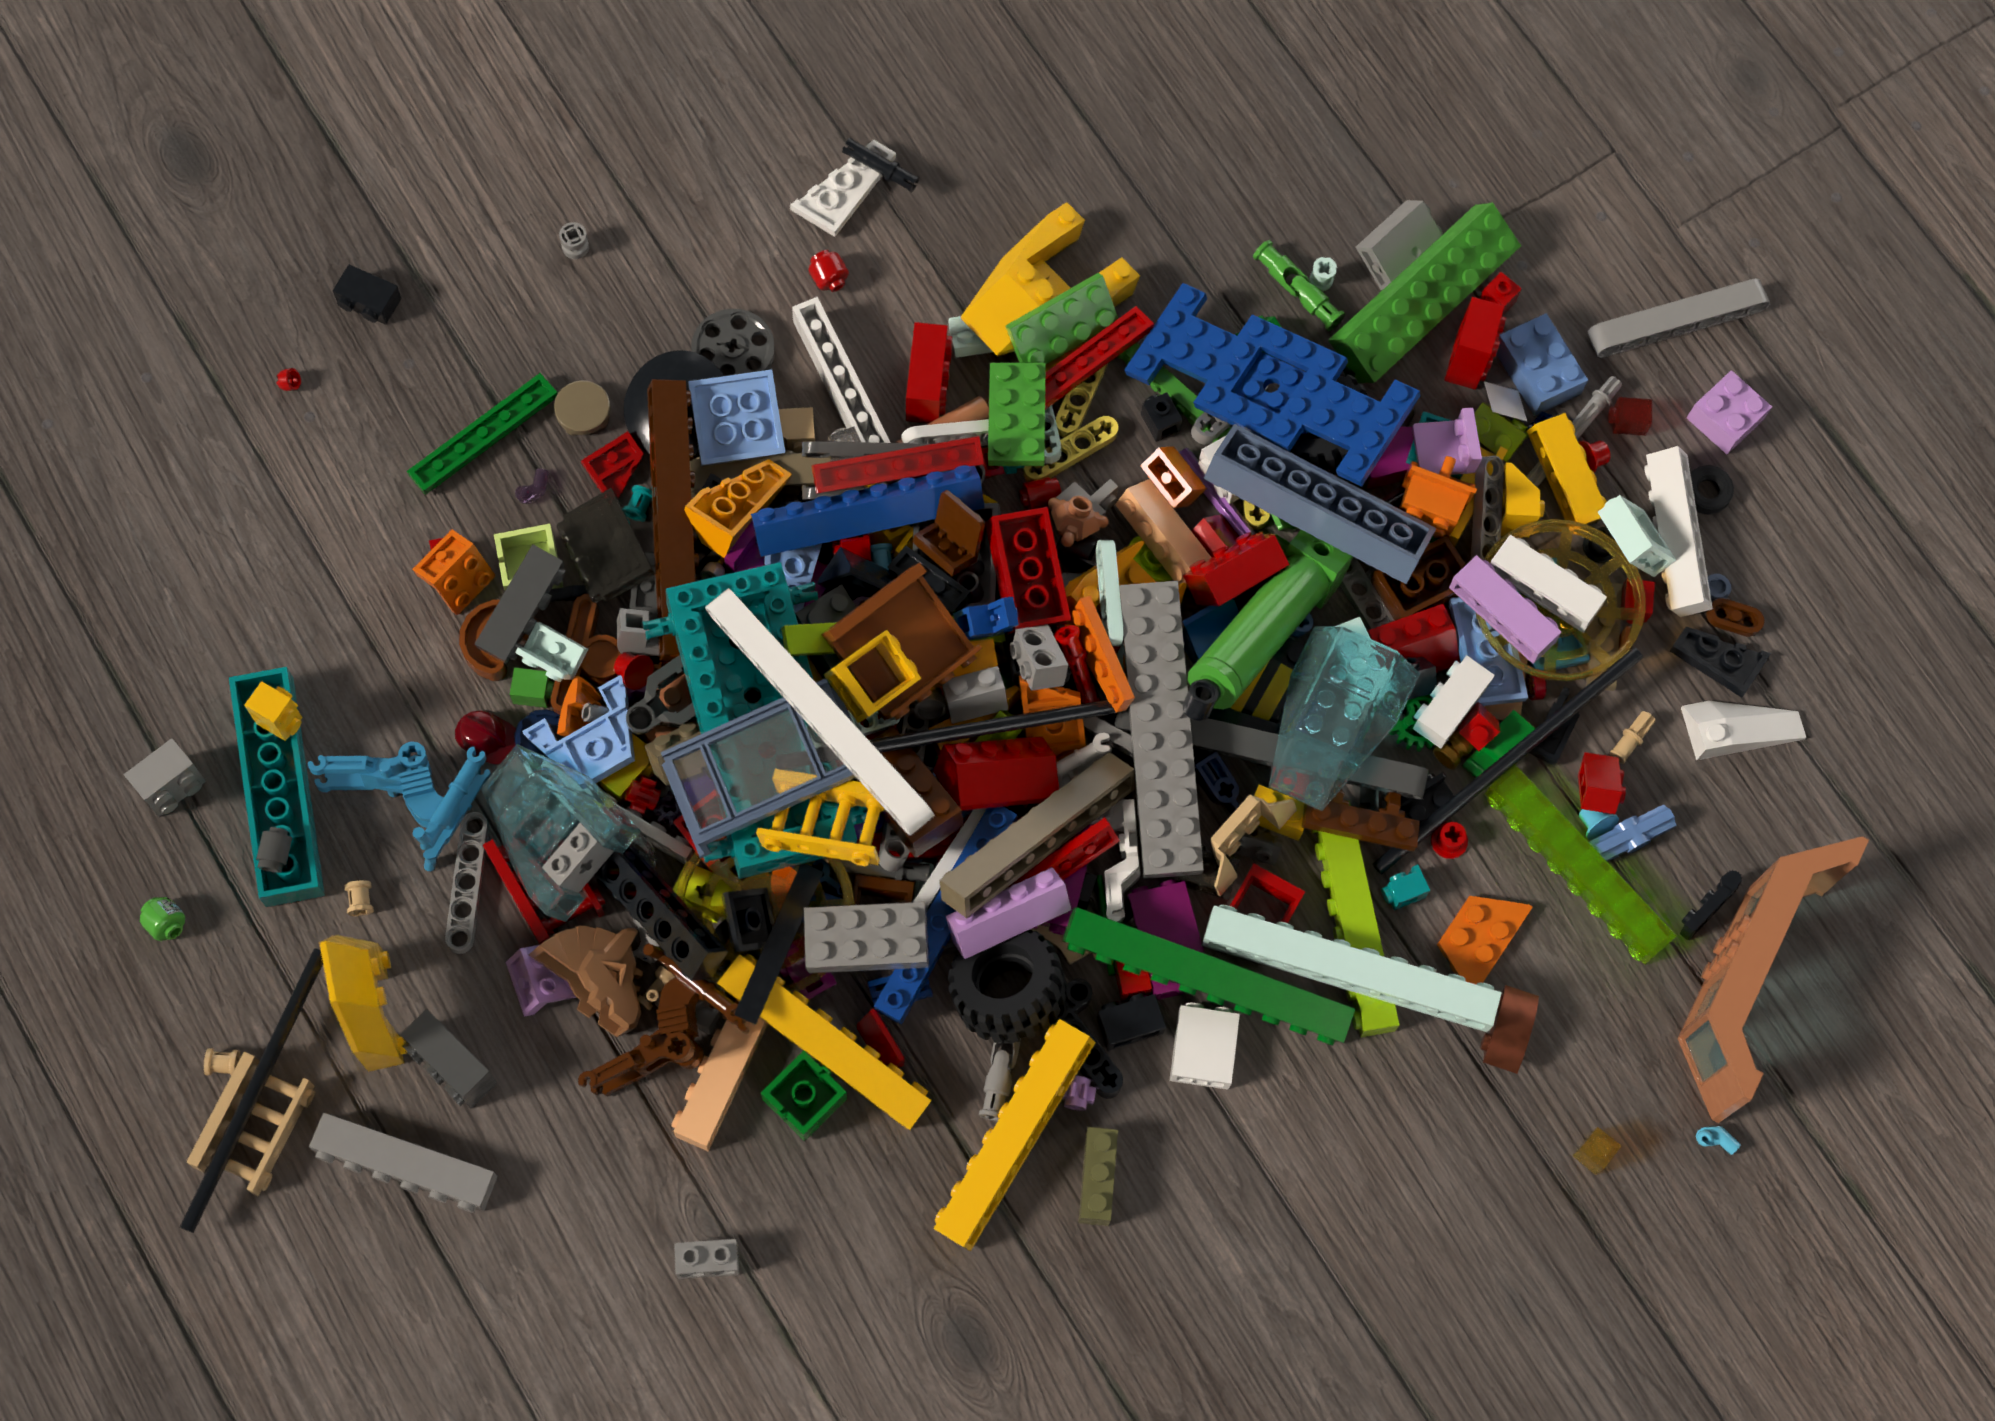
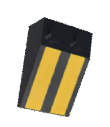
M1289 637L1229 709L1276 722L1308 668L1315 651Z

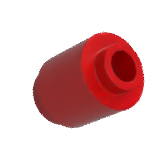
M1049 476L1023 483V489L1019 490L1021 503L1023 506H1028L1029 510L1048 506V501L1051 498H1056L1062 493L1058 479L1056 477L1050 479Z

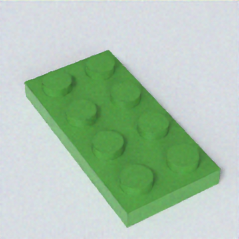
M1097 273L1005 325L1019 363L1048 364L1092 339L1119 318L1104 277Z
M990 363L988 466H1045L1046 363Z

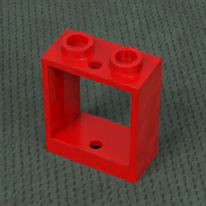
M1253 864L1230 906L1237 910L1252 884L1289 905L1281 922L1289 923L1305 891Z

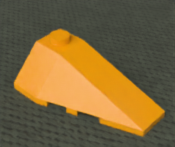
M767 459L744 470L741 475L733 479L728 477L722 480L718 486L711 489L706 487L700 490L685 506L684 510L701 543L724 558L751 523V514L767 508L791 478L792 474L770 459Z

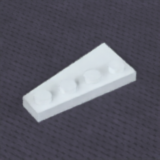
M875 140L865 146L891 162L896 159L894 151ZM851 157L848 159L847 164L839 170L835 169L828 175L829 178L820 185H815L808 190V194L802 199H797L790 204V208L793 212L836 237L883 175Z

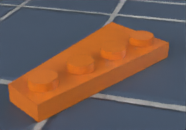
M1091 596L1080 598L1070 614L1071 620L1065 626H1078L1081 644L1087 651L1086 663L1115 712L1125 711L1135 696Z

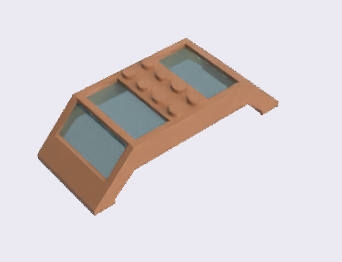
M1862 836L1780 857L1747 888L1729 929L1724 937L1718 939L1713 949V953L1717 955L1712 963H1707L1701 977L1705 979L1678 1036L1679 1044L1713 1121L1720 1123L1751 1101L1764 1074L1755 1067L1742 1028L1802 897L1814 893L1822 897L1824 893L1857 866L1869 840Z

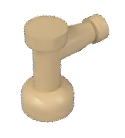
M661 965L655 972L657 978L643 996H638L639 1003L649 1011L653 1007L652 1002L658 999L665 984L675 978L672 973Z

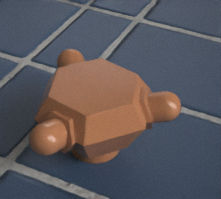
M1074 496L1069 501L1051 498L1048 501V507L1052 510L1051 514L1059 535L1062 536L1061 543L1065 547H1070L1074 541L1078 542L1099 531V528L1107 527L1109 523L1106 516L1093 511L1092 503L1086 497Z

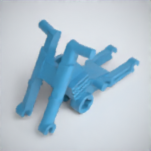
M418 742L405 743L399 749L398 756L394 758L319 755L318 761L320 765L315 766L312 761L308 762V767L312 774L322 775L325 773L326 783H321L318 778L315 779L316 787L320 792L379 789L387 791L390 797H396L399 793H402L406 807L416 822L426 828L424 830L421 827H417L413 830V836L420 843V848L425 850L423 856L425 858L424 869L426 871H433L435 869L437 857L443 847L450 841L467 811L471 810V804L483 784L488 783L491 779L489 769H486L484 774L480 775V768L486 762V754L484 751H481L479 756L475 757L476 751L474 747L468 749L467 760L455 780L449 784V790L444 797L438 795L435 791L431 777L432 770L425 748ZM411 752H417V755L411 756Z

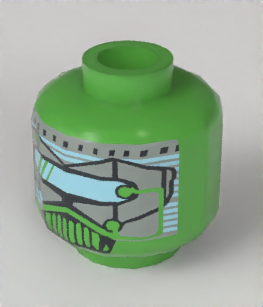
M154 897L148 900L141 908L140 923L155 940H172L182 933L186 917L184 912L170 898Z

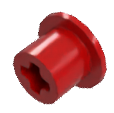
M1583 440L1578 442L1585 450L1589 469L1594 473L1597 467L1610 462V449L1604 441L1600 440L1589 443Z
M624 652L616 658L614 663V672L618 676L621 675L625 686L632 690H638L646 686L648 676L653 674L654 671L653 661L644 654L635 656L630 652Z
M1457 822L1442 824L1431 835L1433 850L1445 859L1460 857L1468 847V837L1465 828Z

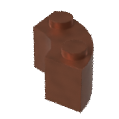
M1507 985L1504 986L1493 1027L1489 1034H1484L1480 1045V1050L1484 1051L1483 1063L1516 1074L1518 1073L1534 1025L1539 1001L1538 995Z

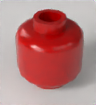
M823 250L810 259L811 264L808 271L820 290L836 292L845 286L844 281L849 275V270L837 252Z

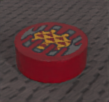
M1540 671L1529 672L1526 676V690L1529 699L1532 701L1542 700L1546 695V680Z

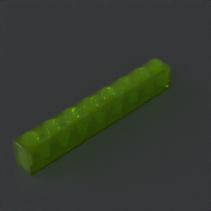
M1516 765L1490 785L1485 793L1489 804L1495 810H1500L1507 817V822L1513 830L1520 831L1525 836L1529 847L1534 852H1540L1547 860L1548 867L1567 881L1570 891L1584 899L1589 911L1595 917H1600L1608 925L1607 928L1611 935L1616 939H1621L1628 946V952L1635 960L1642 961L1646 965L1677 937Z

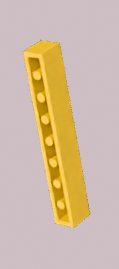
M748 953L745 957L738 954L716 984L740 1002L758 960ZM777 976L760 1018L827 1067L832 1073L903 1127L910 1130L931 1102L926 1097L929 1091L915 1081L912 1085L902 1078L905 1074L892 1063L887 1067L878 1059L881 1055L868 1045L863 1049L854 1042L857 1038L856 1035L845 1027L838 1030L831 1024L833 1018L820 1008L816 1012L807 1006L809 1000L796 990L791 994L782 987L785 981Z
M1061 1019L1058 1020L1056 1025L1053 1024L1048 1029L1045 1035L1046 1042L1042 1049L1037 1050L1031 1057L1029 1062L1031 1067L1025 1077L1021 1076L1014 1086L1015 1093L1010 1102L1004 1103L998 1113L999 1120L995 1127L990 1128L984 1135L982 1140L984 1145L978 1155L974 1154L969 1160L966 1167L968 1172L965 1177L954 1185L951 1191V1200L936 1215V1225L933 1229L970 1252L1095 1044V1041L1090 1036Z

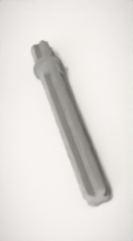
M1609 377L1599 390H1594L1588 404L1572 421L1576 439L1582 435L1605 407H1609L1612 404L1611 399L1622 386V382L1616 377ZM1540 461L1526 476L1536 487L1546 477Z

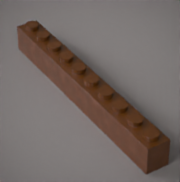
M652 379L647 389L657 619L667 617L669 613L666 604V588L699 581L695 580V570H698L699 555L694 553V543L697 542L698 535L684 510L685 506L693 499L691 498V488H694L695 473L690 471V461H693L694 448L693 444H689L688 435L692 433V418L688 417L687 407L691 405V392L686 390V380ZM667 634L658 637L659 662H670L680 655L675 636Z

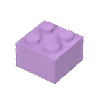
M1731 370L1693 406L1687 419L1724 453L1728 454L1765 419L1772 406Z

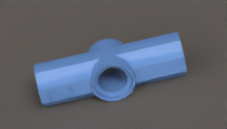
M1665 805L1658 806L1639 817L1632 816L1616 825L1613 830L1589 841L1590 854L1601 865L1625 852L1632 853L1651 842V839L1674 829L1677 826L1675 817L1670 808H1667Z

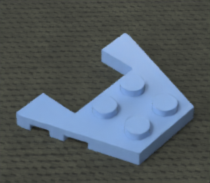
M621 675L598 687L610 711L563 739L557 740L549 722L545 718L522 731L528 740L584 790L635 761L632 732L626 725V714L629 710L627 687L623 683Z

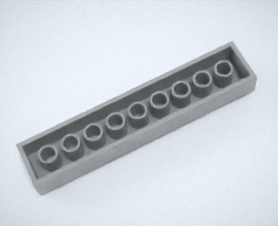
M1178 581L1120 585L1126 678L1135 696L1129 706L1143 879L1202 874L1204 868L1190 718L1183 711V703L1187 696L1188 688Z

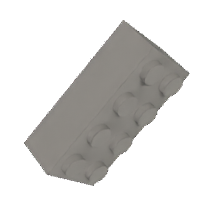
M925 902L804 908L805 962L809 973L929 968L927 908Z

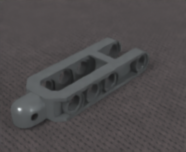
M808 441L802 442V457L849 459L930 444ZM983 465L975 466L982 484L986 474ZM802 485V500H815L820 496L831 497L843 494L847 490L859 491L871 487L859 486L817 494L815 486Z
M730 639V645L735 649H739L738 646ZM680 655L648 676L644 698L634 704L626 714V725L631 732L646 734L658 725L679 728L681 725L696 719L693 703L678 713L676 711L669 712L659 698L661 689L685 674Z

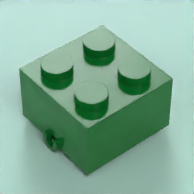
M803 1050L761 1092L762 1100L802 1140L806 1141L847 1100V1092L830 1076L832 1073L824 1065L821 1067Z

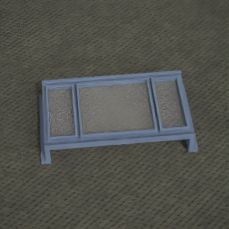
M827 679L816 682L852 722L845 704L833 687H830ZM784 697L661 752L665 761L662 764L700 858L712 854L708 846L709 843L856 778Z

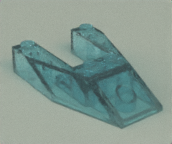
M516 744L480 788L510 862L528 896L546 916L565 922L585 899L578 892L560 887L542 867L570 833L581 823L603 847L623 854L641 832L589 776Z

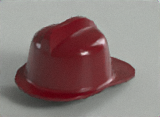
M482 710L472 711L464 715L456 726L455 739L458 745L466 752L470 747H474L476 757L479 756L481 751H484L486 762L494 765L506 764L519 754L515 745L516 728L490 712Z

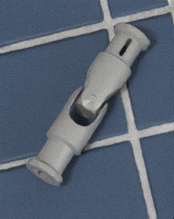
M1004 1040V1043H993L990 1058L992 1066L986 1076L984 1086L986 1096L983 1110H979V1117L991 1121L999 1120L998 1113L1005 1103L1006 1097L1010 1096L1012 1075L1010 1072L1016 1065L1020 1042L1011 1043L1010 1040ZM1010 1043L1014 1047L1013 1055L1004 1050L998 1052L997 1050L1002 1044Z

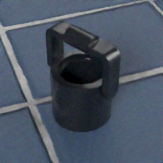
M1089 535L1078 542L1074 541L1072 546L1065 547L1061 543L1062 536L1060 537L1056 545L1058 559L1086 572L1096 565L1090 561L1096 552L1099 538Z

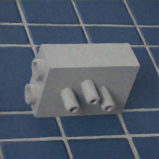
M1406 200L1356 246V249L1380 290H1383L1443 235V231L1432 218L1431 210L1423 201Z

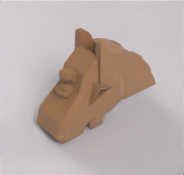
M577 926L555 934L528 954L550 971L567 980L574 995L580 999L577 1010L588 1018L595 1012H598V1025L619 1037L637 1027L641 1008L636 993L639 992L640 986L634 985L633 978L639 979L642 977L643 971L636 968V961L630 946L638 933L637 929L627 928L615 934L598 927Z

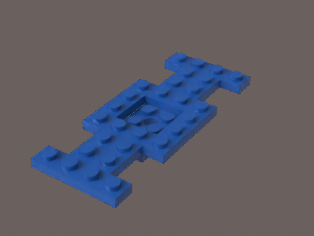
M1182 283L1124 369L1126 375L1150 385L1165 364L1206 383L1193 402L1195 408L1231 425L1236 424L1288 452L1291 451L1302 433L1306 435L1307 432L1348 450V452L1336 469L1337 475L1362 487L1420 398V391L1398 380H1394L1381 402L1336 382L1348 364L1347 357L1253 314L1238 336L1197 318L1196 315L1208 299L1207 295L1196 288ZM1271 383L1280 385L1275 392L1269 393L1265 391V388Z

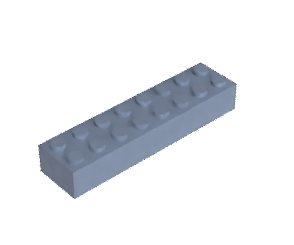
M1236 424L1233 425L1215 452L1204 476L1205 480L1213 483L1215 486L1221 487L1242 500H1246L1267 513L1288 522L1292 526L1313 535L1317 539L1340 549L1342 552L1365 562L1367 565L1407 584L1436 530L1435 527Z

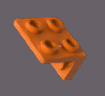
M453 529L412 569L419 578L436 589L451 611L456 615H459L495 578V573L476 546Z

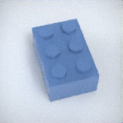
M1547 313L1500 334L1498 339L1500 344L1496 355L1534 416L1582 393L1588 379Z

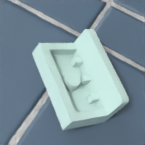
M536 622L525 646L522 648L518 647L515 653L523 657L522 662L533 668H538L539 666L547 671L546 676L561 682L562 679L573 680L588 648L542 622Z

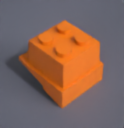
M1450 456L1445 457L1439 474L1418 467L1416 462L1411 461L1401 486L1405 488L1399 509L1435 527L1436 530L1433 536L1439 538L1446 535L1449 538L1459 521L1462 511H1465L1477 491L1475 484L1451 477L1456 459Z

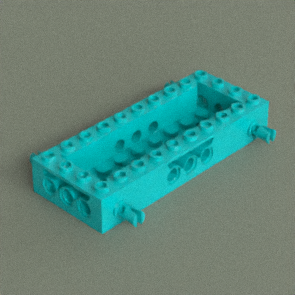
M778 562L666 588L668 616L650 621H642L643 629L648 630L645 631L646 640L667 634L675 636L701 734L783 698L740 649H735L730 645V638L712 619L705 607L725 590L730 589L784 647L781 628L785 625H798L793 605L818 600V593L814 591L815 582L789 588L782 564ZM807 655L792 656L813 679ZM749 690H755L759 692L761 699L757 703H748L744 699V694ZM789 710L709 745L737 813L779 794L772 780L775 769H778L776 764L777 755L806 751ZM764 745H771L774 747L776 754L772 758L766 759L760 756L759 749ZM836 761L822 763L826 773L838 768ZM813 765L784 769L786 771L817 775ZM715 786L721 813L724 819L727 818L728 815L726 813L724 805ZM810 799L791 806L783 832L800 834ZM825 801L821 804L813 837L830 838L839 806L838 803ZM851 807L841 841L857 842L854 825L865 822L868 811L867 807ZM774 814L727 835L725 839L709 843L708 846L712 854L705 856L704 862L707 863L708 861L731 856V858H734L738 877L742 879L826 857L786 850L773 852L762 847L756 834L757 829L771 830L775 818Z

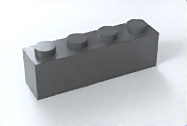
M532 544L476 640L475 646L507 665L511 659L515 661L519 656L515 652L518 647H523L520 642L524 635L527 634L529 636L537 622L534 618L539 609L544 611L552 598L549 594L554 584L558 586L566 574V571L563 569L565 566L564 562Z

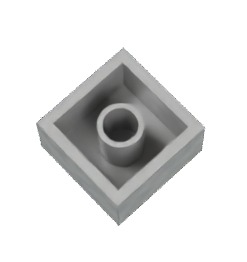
M172 738L123 774L158 817L171 813L182 799L196 794L202 788V784L206 782L195 765Z

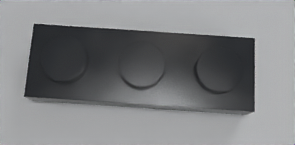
M905 545L887 566L889 571L898 577L911 566L920 562L927 571L922 576L950 615L954 616L953 613L960 611L972 597L971 591Z

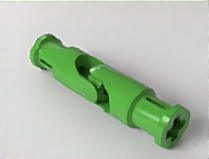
M1271 240L1265 241L1257 248L1253 258L1256 261L1260 260L1269 269V274L1291 295L1298 297L1303 307L1312 316L1316 315L1326 325L1325 329L1327 331L1333 330L1345 317V313L1338 311L1329 302V297L1320 288L1311 284L1309 278L1286 255L1282 256L1273 247ZM1290 274L1298 275L1293 278L1290 286L1284 280Z

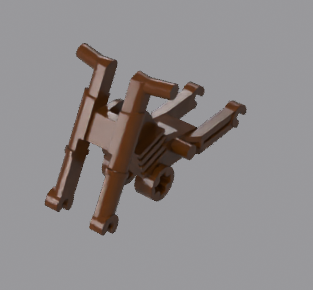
M646 944L643 948L644 954L660 961L675 976V978L665 984L661 991L659 1007L656 1010L659 1029L651 1036L643 1035L640 1038V1044L633 1050L616 1057L592 1071L581 1073L578 1078V1084L586 1087L587 1080L591 1079L589 1083L591 1092L598 1095L599 1089L603 1087L602 1093L608 1097L612 1093L649 1075L668 1063H677L685 1069H694L701 1064L704 1056L702 1047L695 1042V1037H699L698 1025L696 1024L697 1018L695 1016L697 1002L700 999L702 1001L706 1000L710 1004L709 1007L712 1009L716 1008L729 1022L737 1025L738 1029L747 1034L750 1030L745 1026L746 1020L734 1015L738 1004L725 996L723 990L719 991L715 988L716 984L713 982L709 983L707 980L690 981L682 974V970L674 961L664 954V950L661 947Z

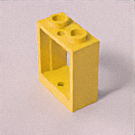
M888 630L873 638L823 674L857 723L871 716L921 679L916 665L913 661L907 659L900 649L899 641ZM876 647L900 681V684L872 703L847 667Z

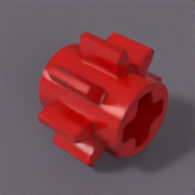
M643 776L640 782L633 779L625 797V800L631 802L629 808L642 814L645 813L646 808L653 811L661 794V790L655 788L657 782Z

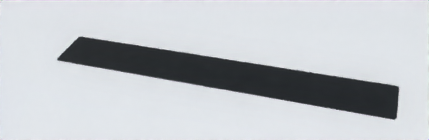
M805 863L800 865L734 1013L735 1016L752 1024H757L802 922L804 908L809 906L823 874L822 871Z

